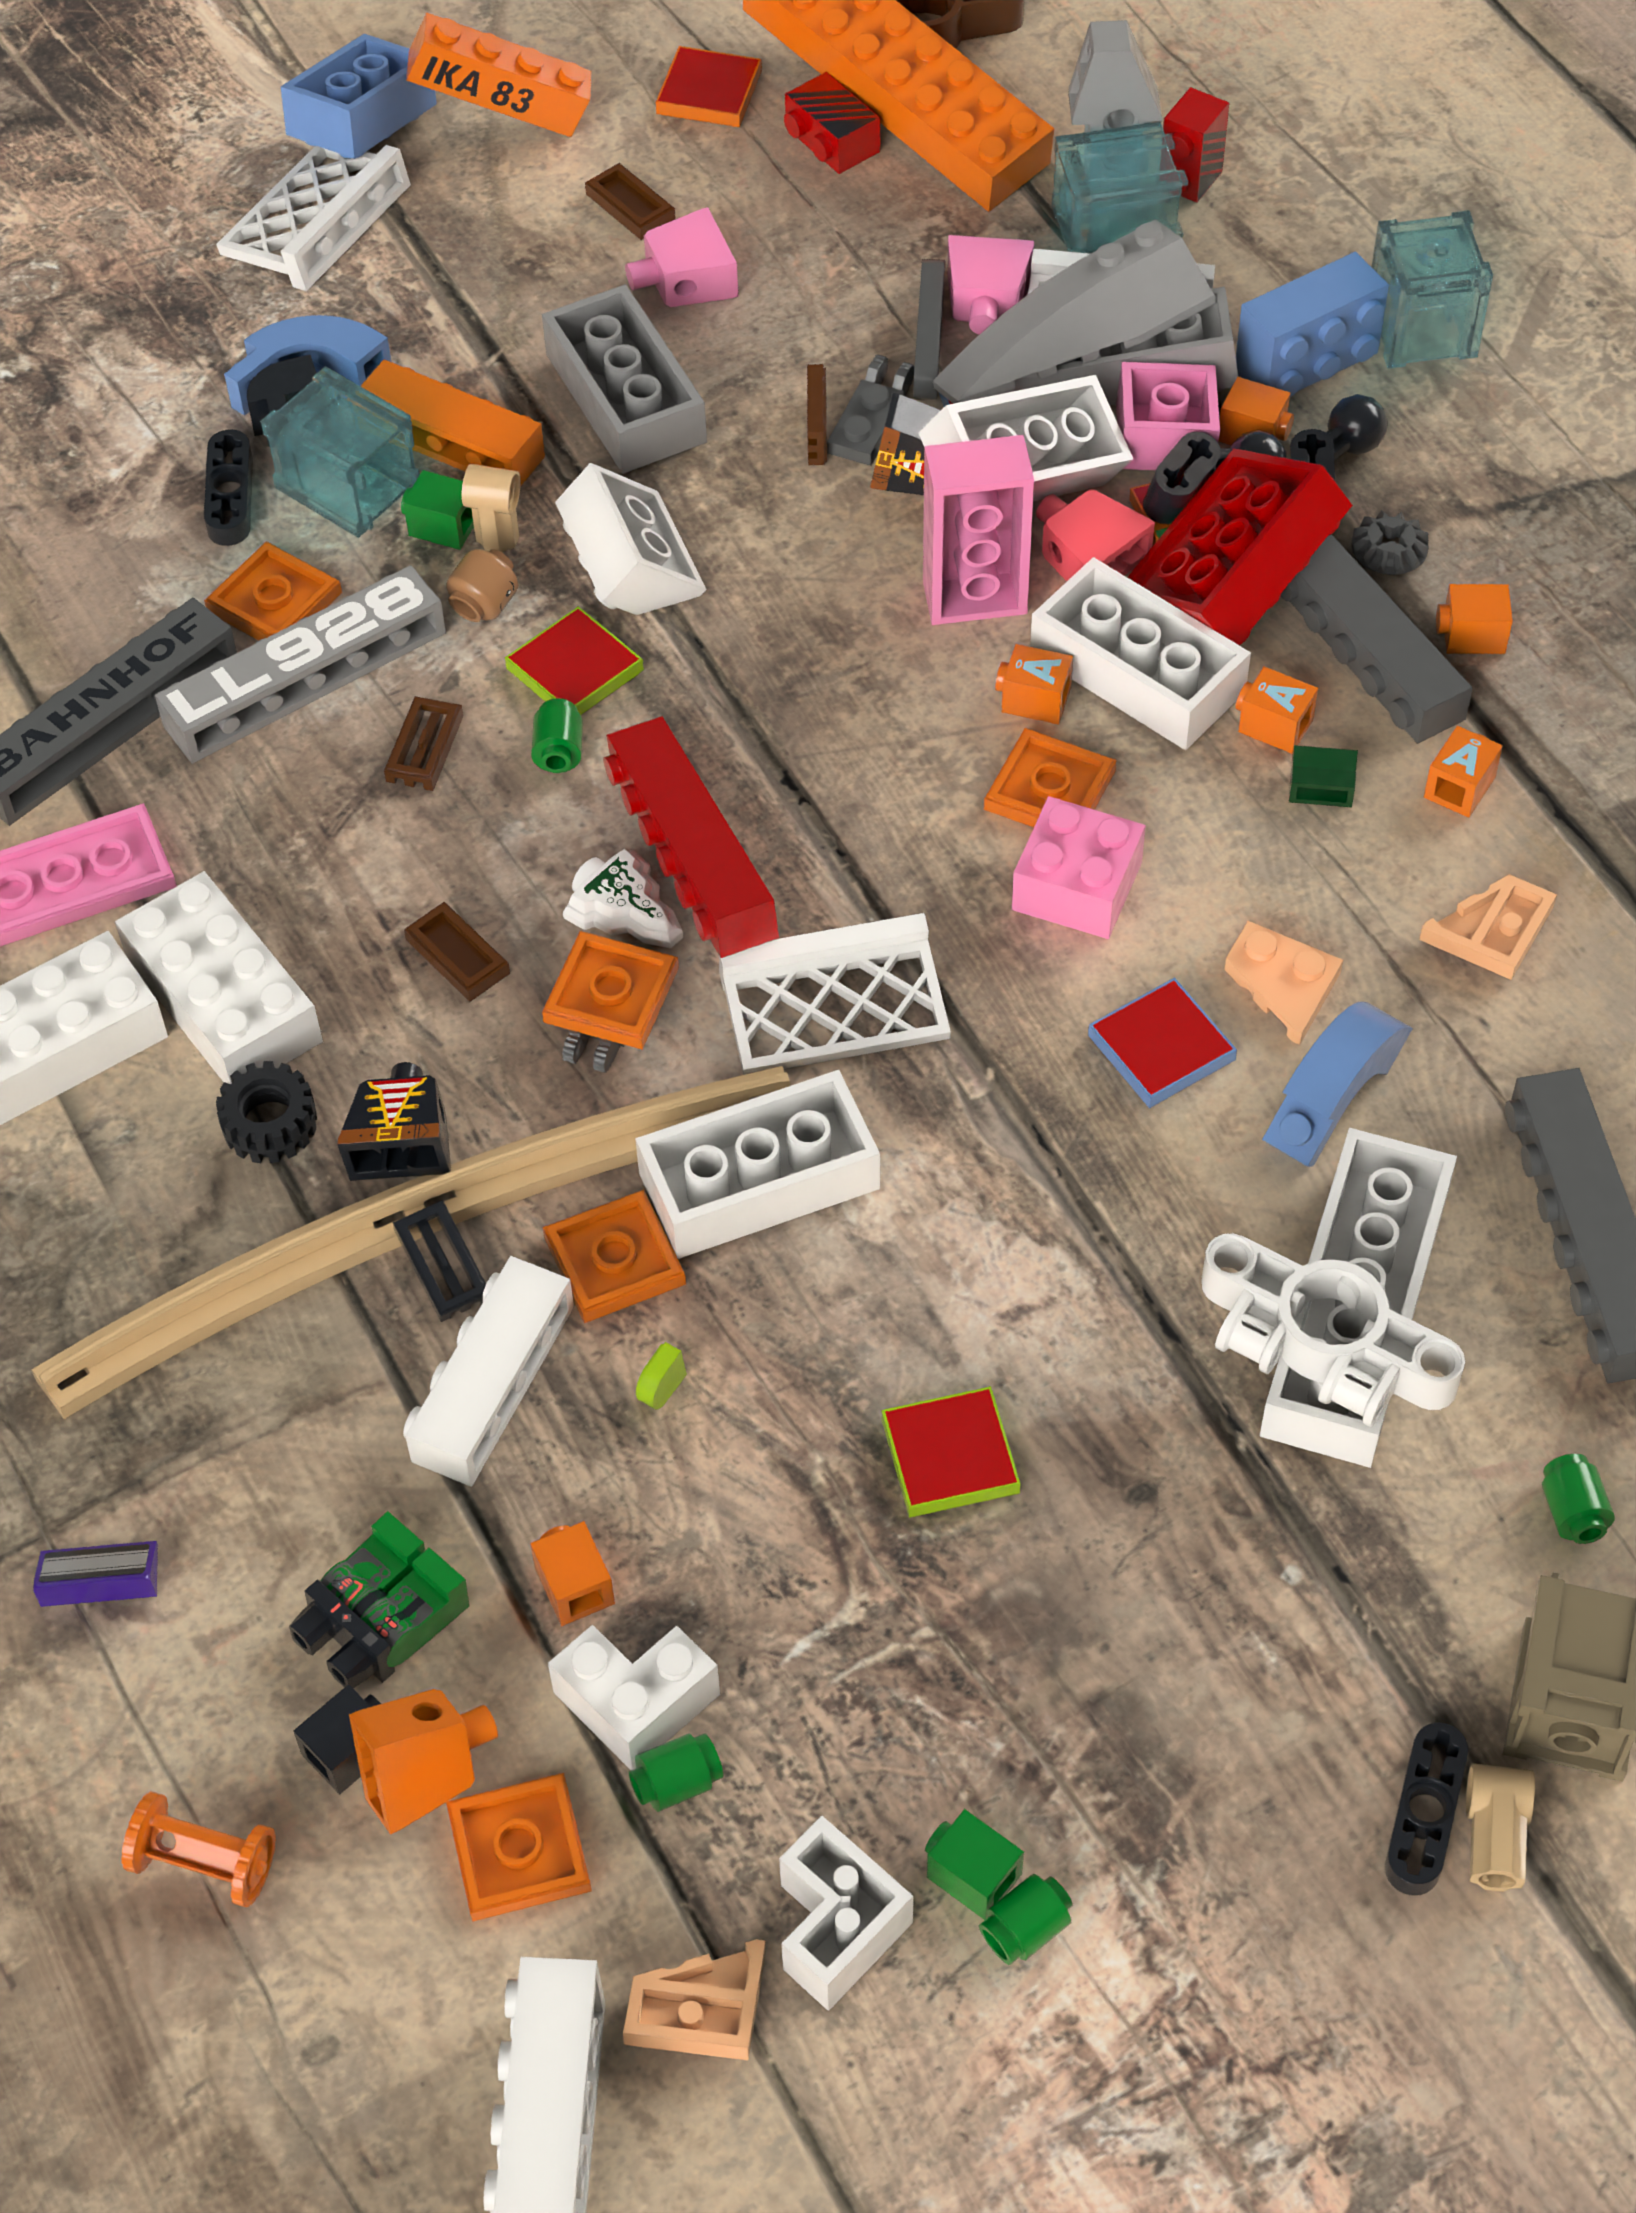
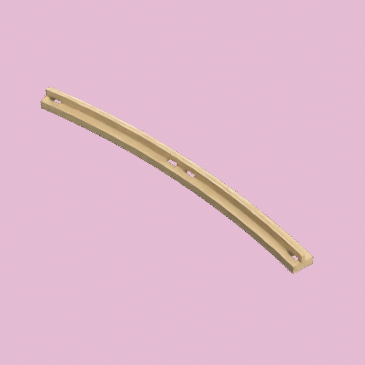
M783 1066L659 1096L581 1119L451 1164V1172L420 1176L337 1210L215 1267L92 1333L31 1370L40 1387L63 1419H66L131 1379L240 1320L358 1264L401 1247L402 1245L393 1229V1222L375 1229L373 1222L401 1210L404 1217L426 1208L424 1201L452 1191L455 1197L444 1201L454 1223L458 1224L547 1190L638 1162L635 1138L747 1101L749 1098L790 1086L788 1073H785ZM437 1217L428 1221L434 1233L442 1230ZM417 1226L409 1229L414 1240L422 1238ZM82 1369L88 1374L63 1390L58 1388V1383Z

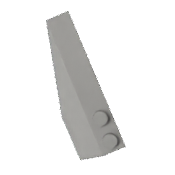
M1155 219L1138 226L1133 232L1112 243L1102 245L1097 251L1078 260L1016 303L975 338L933 380L934 389L953 404L1001 394L1015 389L1017 379L1023 377L1043 379L1057 374L1056 365L1080 357L1082 363L1085 364L1101 358L1099 350L1118 343H1122L1124 349L1139 345L1216 303L1215 295L1182 237Z
M1225 286L1211 289L1215 295L1216 303L1139 345L1124 349L1122 343H1118L1099 350L1101 358L1085 364L1082 363L1080 357L1056 365L1057 374L1043 379L1038 377L1017 379L1015 389L1001 394L1096 375L1109 405H1116L1122 362L1216 365L1217 392L1226 388H1232L1238 377Z

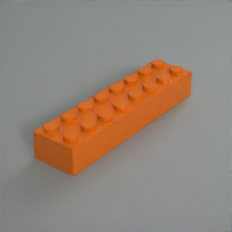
M743 0V10L820 74L829 73L878 115L880 123L988 212L1050 164L1055 128L896 0Z

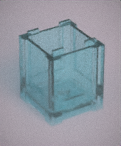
M1161 122L1055 137L1054 187L1051 206L1055 218H1057L1067 252L1091 254L1102 245L1112 243L1133 232L1138 226L1155 219L1180 237H1183L1181 225L1177 220L1182 186H1187L1188 180L1184 170H1176L1169 151L1175 149V144L1171 133H1164Z
M1469 210L1451 212V216L1397 222V219L1378 221L1371 267L1389 284L1381 332L1385 346L1383 357L1388 369L1406 367V363L1451 357H1459L1460 360L1478 358L1493 272L1489 262H1484L1473 234L1474 221Z
M326 366L313 376V381L283 407L278 411L273 410L261 420L263 433L269 439L275 473L272 474L275 488L357 538L362 536L368 529L372 530L374 528L373 521L396 502L408 487H413L420 475L419 469L415 467L412 447L415 445L413 433L411 432L413 429L411 415Z

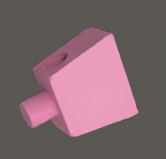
M708 207L647 231L644 235L645 259L625 264L627 280L633 291L655 285L664 304L669 307L738 297L737 262Z
M949 235L947 276L952 317L957 321L969 322L970 329L980 335L1002 314L1026 297L1030 284L1034 241Z

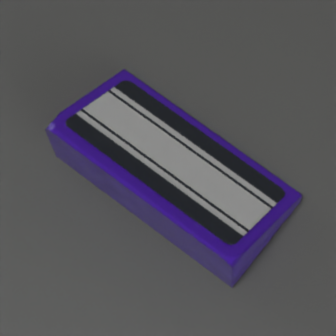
M157 1541L41 1551L33 1584V1591L40 1607L157 1597L158 1543Z

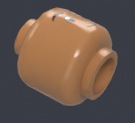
M480 549L467 552L450 574L446 583L450 606L460 616L471 622L496 619L513 598L519 586L517 577L512 571L514 568L512 561L504 553L495 549H491L489 552Z

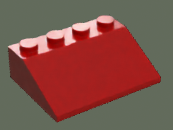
M1233 448L1127 578L1234 643L1241 645L1247 640L1252 628L1265 612L1278 602L1281 593L1296 574L1309 564L1311 556L1323 541L1337 530L1341 519L1353 505L1323 465Z

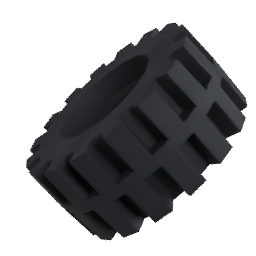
M264 1061L263 1068H256L255 1063L246 1065L247 1072L244 1074L236 1070L230 1075L232 1084L224 1082L220 1088L221 1097H217L216 1100L219 1124L229 1148H234L236 1155L243 1159L250 1154L252 1162L260 1164L263 1157H269L271 1164L280 1162L279 1155L285 1154L288 1159L297 1155L295 1147L300 1146L304 1149L310 1143L308 1134L314 1135L317 1128L314 1098L309 1083L305 1082L303 1074L298 1070L292 1073L290 1065L281 1063L279 1068H275L273 1061ZM267 1102H278L288 1106L284 1114L269 1122H253L246 1119L252 1109Z

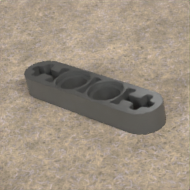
M922 259L914 366V399H937L938 391L934 389L933 380L939 375L945 281V260Z

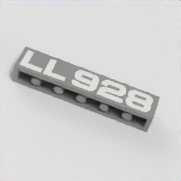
M411 565L388 575L380 581L342 598L339 602L309 617H305L297 623L267 638L261 639L254 645L224 660L217 661L210 667L180 682L174 683L167 689L155 694L163 727L191 764L446 634L441 600Z

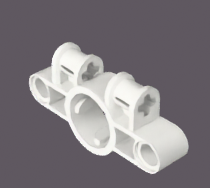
M1222 1234L1215 1237L1208 1244L1201 1281L1202 1290L1208 1299L1230 1311L1219 1331L1215 1348L1223 1352L1231 1349L1259 1363V1370L1266 1374L1272 1371L1281 1357L1298 1374L1314 1381L1323 1382L1318 1396L1319 1401L1324 1404H1329L1333 1401L1363 1416V1423L1370 1427L1376 1423L1393 1394L1428 1410H1440L1449 1406L1455 1400L1465 1365L1464 1353L1459 1345L1451 1339L1390 1310L1388 1298L1383 1287L1365 1269L1353 1263L1332 1259L1319 1260L1302 1266L1237 1234ZM1230 1267L1236 1269L1238 1272L1228 1273L1222 1271L1220 1268ZM1333 1298L1342 1301L1348 1308L1361 1312L1367 1323L1359 1340L1349 1344L1330 1345L1323 1339L1311 1338L1301 1331L1292 1315L1298 1316L1304 1307V1303L1308 1301ZM1425 1370H1436L1445 1376L1435 1377L1425 1372Z

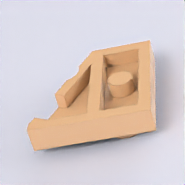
M1509 874L1491 884L1486 892L1474 894L1458 903L1456 912L1438 922L1434 918L1426 921L1422 927L1419 940L1512 980L1551 913L1557 894Z

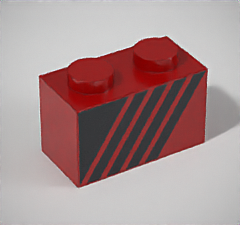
M825 72L785 93L784 124L788 133L793 138H798L813 151L819 161L825 162L838 174L880 152V117L829 73Z
M1190 87L1164 117L1159 188L1195 203L1207 192L1223 172L1230 102Z

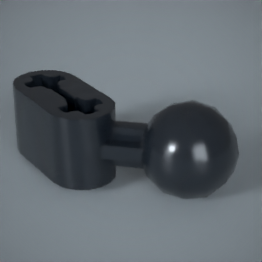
M1356 394L1341 399L1330 413L1327 432L1318 429H1308L1297 433L1292 438L1290 459L1323 465L1335 481L1334 460L1344 452L1359 455L1374 450L1384 439L1388 426L1384 408L1374 398Z
M1260 430L1243 433L1231 444L1230 448H1220L1218 442L1204 432L1195 431L1187 433L1158 466L1143 499V509L1146 515L1153 521L1160 524H1172L1233 448L1286 458L1287 452L1278 438L1273 434ZM1185 471V474H1184V476H1183V478H1182V480H1181V483H1180V485H1178V484H1179V481H1180V479H1181V477H1182V475H1183V472Z

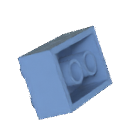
M363 34L281 86L286 135L305 141L308 145L319 146L339 153L342 157L355 159L364 155L367 150L382 140L391 137L394 132L409 122L418 119L421 114L437 105L436 92L427 87L406 81L409 48Z
M1355 251L1242 304L1236 349L1238 377L1291 392V397L1299 390L1320 380L1329 379L1337 372L1358 362L1370 359L1379 351L1389 284Z

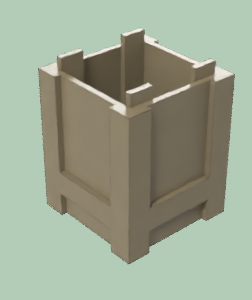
M1554 1572L1551 1577L1541 1575L1536 1590L1532 1618L1526 1617L1522 1628L1503 1755L1524 1760L1532 1758L1598 1773L1600 1777L1623 1782L1628 1769L1630 1749L1633 1742H1636V1598L1567 1584L1565 1580L1558 1579L1559 1574Z

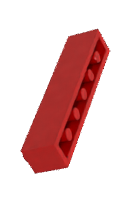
M663 716L607 734L610 755L604 757L603 762L609 781L613 786L620 784L625 808L630 816L638 815L640 831L647 846L655 844L657 859L664 876L669 877L673 875L676 893L684 909L690 907L693 909L694 923L702 941L711 940L720 958L778 939L779 931L774 898Z

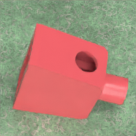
M1087 490L1069 504L1065 503L1055 494H1050L1041 501L1036 511V517L1045 523L1043 525V556L1066 582L1093 557L1125 576L1138 565L1153 547L1155 522L1096 490Z

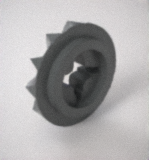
M1381 510L1376 518L1364 516L1361 525L1354 528L1351 546L1356 559L1366 568L1388 575L1404 574L1418 568L1425 561L1429 549V533L1420 529L1419 519L1406 521L1402 511L1396 517H1389ZM1383 536L1389 540L1395 537L1400 538L1399 544L1393 541L1386 544L1382 543Z

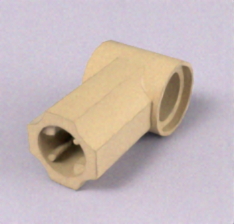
M470 464L465 471L461 495L463 506L472 509L476 542L480 543L484 550L488 552L491 549H495L503 553L508 549L515 548L519 539L516 513L521 486L519 472Z
M1475 1763L1470 1765L1466 1790V1817L1472 1819L1469 1882L1480 1885L1482 1889L1505 1892L1509 1889L1522 1888L1525 1883L1527 1826L1531 1823L1535 1797V1774L1533 1770Z

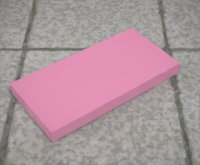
M145 804L124 809L0 850V947L177 887L174 875Z

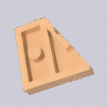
M1247 921L1226 957L1224 970L1240 987H1244L1251 992L1253 1001L1266 1014L1272 1011L1287 1027V1037L1292 1042L1300 1045L1339 977L1343 959Z
M756 1939L746 1942L745 1951L716 1960H711L710 1955L706 1954L686 1960L681 1966L674 1969L659 1968L633 1976L623 2029L624 2045L749 2060L766 1954V1940Z

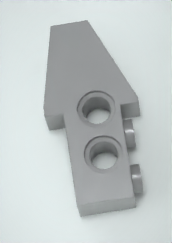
M1093 21L1089 24L1068 90L1072 125H1084L1082 168L1085 193L1138 192L1140 173H1147L1148 150L1147 145H1142L1143 138H1150L1151 122L1162 121L1158 87L1128 21Z

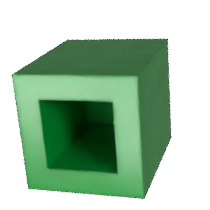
M422 470L413 487H408L405 490L401 501V512L406 518L408 536L461 550L474 528L472 509L464 507L462 503V480Z
M966 1809L961 1812L952 1825L947 1821L942 1822L931 1835L925 1847V1852L928 1853L927 1878L984 1920L988 1918L987 1910L1003 1898L1022 1875L1024 1851Z

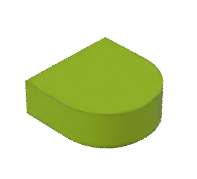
M667 1342L659 1346L643 1369L637 1382L636 1397L639 1401L655 1410L664 1406L687 1375L681 1350Z

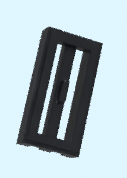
M443 1200L393 1222V1229L441 1322L450 1319L451 1314L459 1310L462 1313L471 1309V1305L478 1301L481 1304L483 1303V1292L486 1283ZM437 1217L473 1289L467 1292L463 1291L428 1222ZM417 1226L453 1296L452 1299L445 1301L409 1229Z

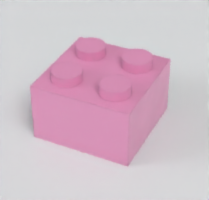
M1121 363L1116 401L1117 423L1133 457V460L1123 469L1157 470L1160 463L1187 433L1195 431L1204 432L1218 442L1220 423L1216 365Z
M1048 796L1013 873L1012 910L1109 939L1142 864L1146 825Z

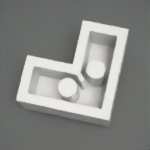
M593 1625L548 1662L553 1693L630 1770L636 1769V1755L666 1743L720 1695L717 1664L678 1626L674 1627L633 1664Z
M821 1816L779 1858L781 1886L811 1912L781 1945L783 1970L829 2011L913 1923V1895L826 1818Z

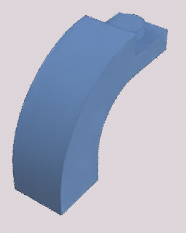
M302 316L273 323L244 339L247 356L240 362H237L224 376L231 408L245 416L249 413L247 389L250 382L261 370L274 363L311 355L318 378L338 382L355 393L384 359L392 361L388 338L371 327L354 320L336 316Z
M1357 1002L1349 1006L1324 1030L1293 1073L1283 1090V1093L1287 1096L1262 1140L1307 1167H1313L1352 1099L1374 1075L1388 1074L1413 1028L1368 1002Z

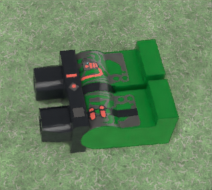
M389 1511L371 1526L373 1534L348 1558L334 1565L323 1576L321 1581L317 1579L304 1591L308 1606L289 1625L294 1642L312 1656L332 1638L342 1646L326 1662L329 1672L343 1687L350 1684L354 1689L371 1675H374L383 1683L395 1672V1666L409 1659L470 1606L466 1579L430 1547L425 1550L424 1542Z

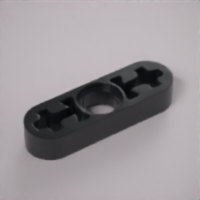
M233 429L217 432L209 439L207 444L204 520L211 541L222 546L235 545L245 540L249 535L251 522L253 457L248 437L243 432ZM233 451V464H226L225 457H227L228 452ZM226 482L240 484V487L232 492L224 493L217 490L221 484ZM224 511L232 512L233 517L228 524H224Z
M1446 1723L1428 1724L1420 1729L1415 1737L1386 1856L1385 1873L1388 1881L1396 1890L1407 1895H1422L1432 1890L1439 1880L1445 1861L1468 1757V1744L1464 1735L1457 1728ZM1435 1743L1446 1746L1445 1752L1448 1756L1444 1760L1439 1779L1427 1777L1433 1757L1430 1751L1434 1748ZM1418 1795H1430L1441 1803L1444 1815L1434 1822L1422 1821L1412 1813L1410 1801ZM1414 1837L1426 1840L1421 1857V1864L1425 1867L1420 1869L1418 1875L1408 1873L1407 1862L1403 1861L1409 1857Z

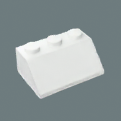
M589 463L556 500V506L564 520L563 527L573 539L579 552L578 559L581 565L588 571L595 586L594 593L596 597L606 607L610 609L619 608L634 615H640L699 597L707 590L658 491L593 463Z

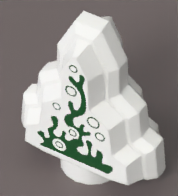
M623 849L606 863L594 857L586 861L579 868L572 882L574 893L563 911L564 919L583 930L596 927L609 935L629 933L645 944L670 949L683 938V931L674 911L660 901V885L649 876L651 872L650 864L634 850L627 851Z

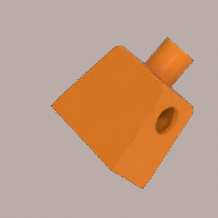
M436 1689L349 1714L365 1799L390 1835L469 1789L475 1781L470 1750L498 1738L496 1723L485 1705L459 1714L444 1693Z

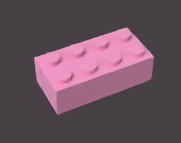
M1024 435L924 446L923 586L932 625L1027 614L1034 476Z

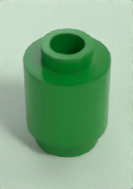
M559 698L547 700L534 715L531 757L533 762L545 771L551 773L567 772L574 769L581 761L583 719L572 702Z
M1576 1453L1566 1454L1550 1461L1543 1470L1545 1478L1542 1482V1488L1559 1535L1566 1540H1573L1578 1544L1592 1543L1604 1537L1607 1529L1614 1523L1615 1515L1597 1467L1589 1463L1586 1456Z
M688 1733L635 1756L636 1769L629 1771L632 1788L641 1805L651 1803L657 1812L710 1791L712 1783L723 1778L720 1758L711 1739L705 1733L697 1737H693Z
M1031 1874L987 1910L988 1918L979 1924V1930L989 1947L1007 1965H1011L1018 1958L1026 1961L1071 1924L1072 1920L1068 1909L1073 1906V1903L1066 1890L1056 1879L1049 1876L1043 1880L1038 1875Z

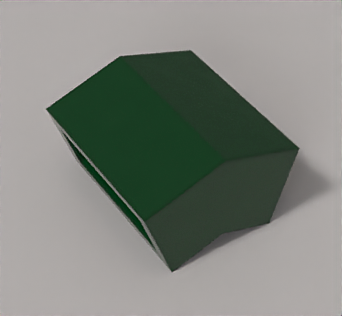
M1294 745L1290 772L1289 803L1352 808L1358 750Z

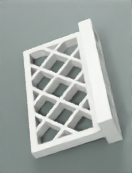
M385 145L377 154L366 151L364 155L353 159L342 157L339 153L315 146L216 244L220 255L288 274L294 288L307 291L411 185L400 149ZM327 157L339 160L334 163L319 166ZM360 170L355 176H349V173ZM344 175V179L322 185L319 184V181ZM314 184V187L291 193L296 187ZM335 196L331 201L323 202V199ZM314 201L318 202V205L293 211V207ZM287 209L288 213L265 219L271 213ZM309 222L304 228L297 229V225ZM291 227L290 232L267 238V233ZM256 236L261 237V240L244 245L240 244L243 240ZM282 249L280 251L282 256L270 253L272 251Z
M920 913L775 939L723 958L719 956L721 983L723 991L726 993L743 1075L780 1066L786 1069L950 1039L951 1031L928 942L929 930L925 914ZM920 958L923 973L914 986L909 985L890 973L898 961ZM860 968L875 977L862 996L839 983V980L847 970ZM809 977L824 986L810 1005L787 992L796 979ZM782 982V983L780 984V986H777L776 984H774V983ZM882 982L906 995L893 1014L869 1001ZM925 984L927 987L928 995L921 992ZM758 986L771 994L772 997L761 1012L757 1014L740 1004L737 990ZM831 991L854 1004V1007L842 1023L837 1022L818 1010ZM780 1000L803 1014L790 1033L767 1020ZM916 1001L933 1012L936 1025L915 1028L901 1020L912 1002ZM862 1010L886 1023L878 1036L864 1038L849 1029ZM743 1018L752 1023L747 1031ZM811 1019L834 1032L826 1045L812 1047L798 1039ZM759 1029L764 1030L783 1042L773 1055L756 1058L751 1056L749 1042ZM893 1029H896V1030L899 1031V1032L891 1033ZM842 1038L847 1040L845 1042H840ZM791 1047L795 1049V1051L788 1052Z

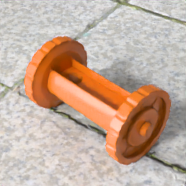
M153 1791L146 1793L135 1808L125 1833L121 1857L123 1869L140 1874L148 1867L152 1859L230 1882L232 1902L246 1908L250 1907L259 1896L271 1868L276 1842L275 1830L259 1824L252 1829L247 1839H242L167 1816V1797ZM164 1831L171 1832L176 1839L174 1848H168L162 1844L161 1839Z

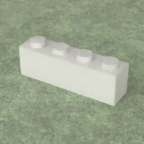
M513 1256L509 1257L501 1273L495 1272L491 1275L483 1292L481 1307L475 1317L469 1316L465 1319L459 1330L457 1348L448 1362L442 1361L438 1365L431 1380L430 1394L422 1407L416 1406L413 1408L406 1420L403 1435L406 1438L412 1463L470 1487L473 1486L574 1308L569 1278Z

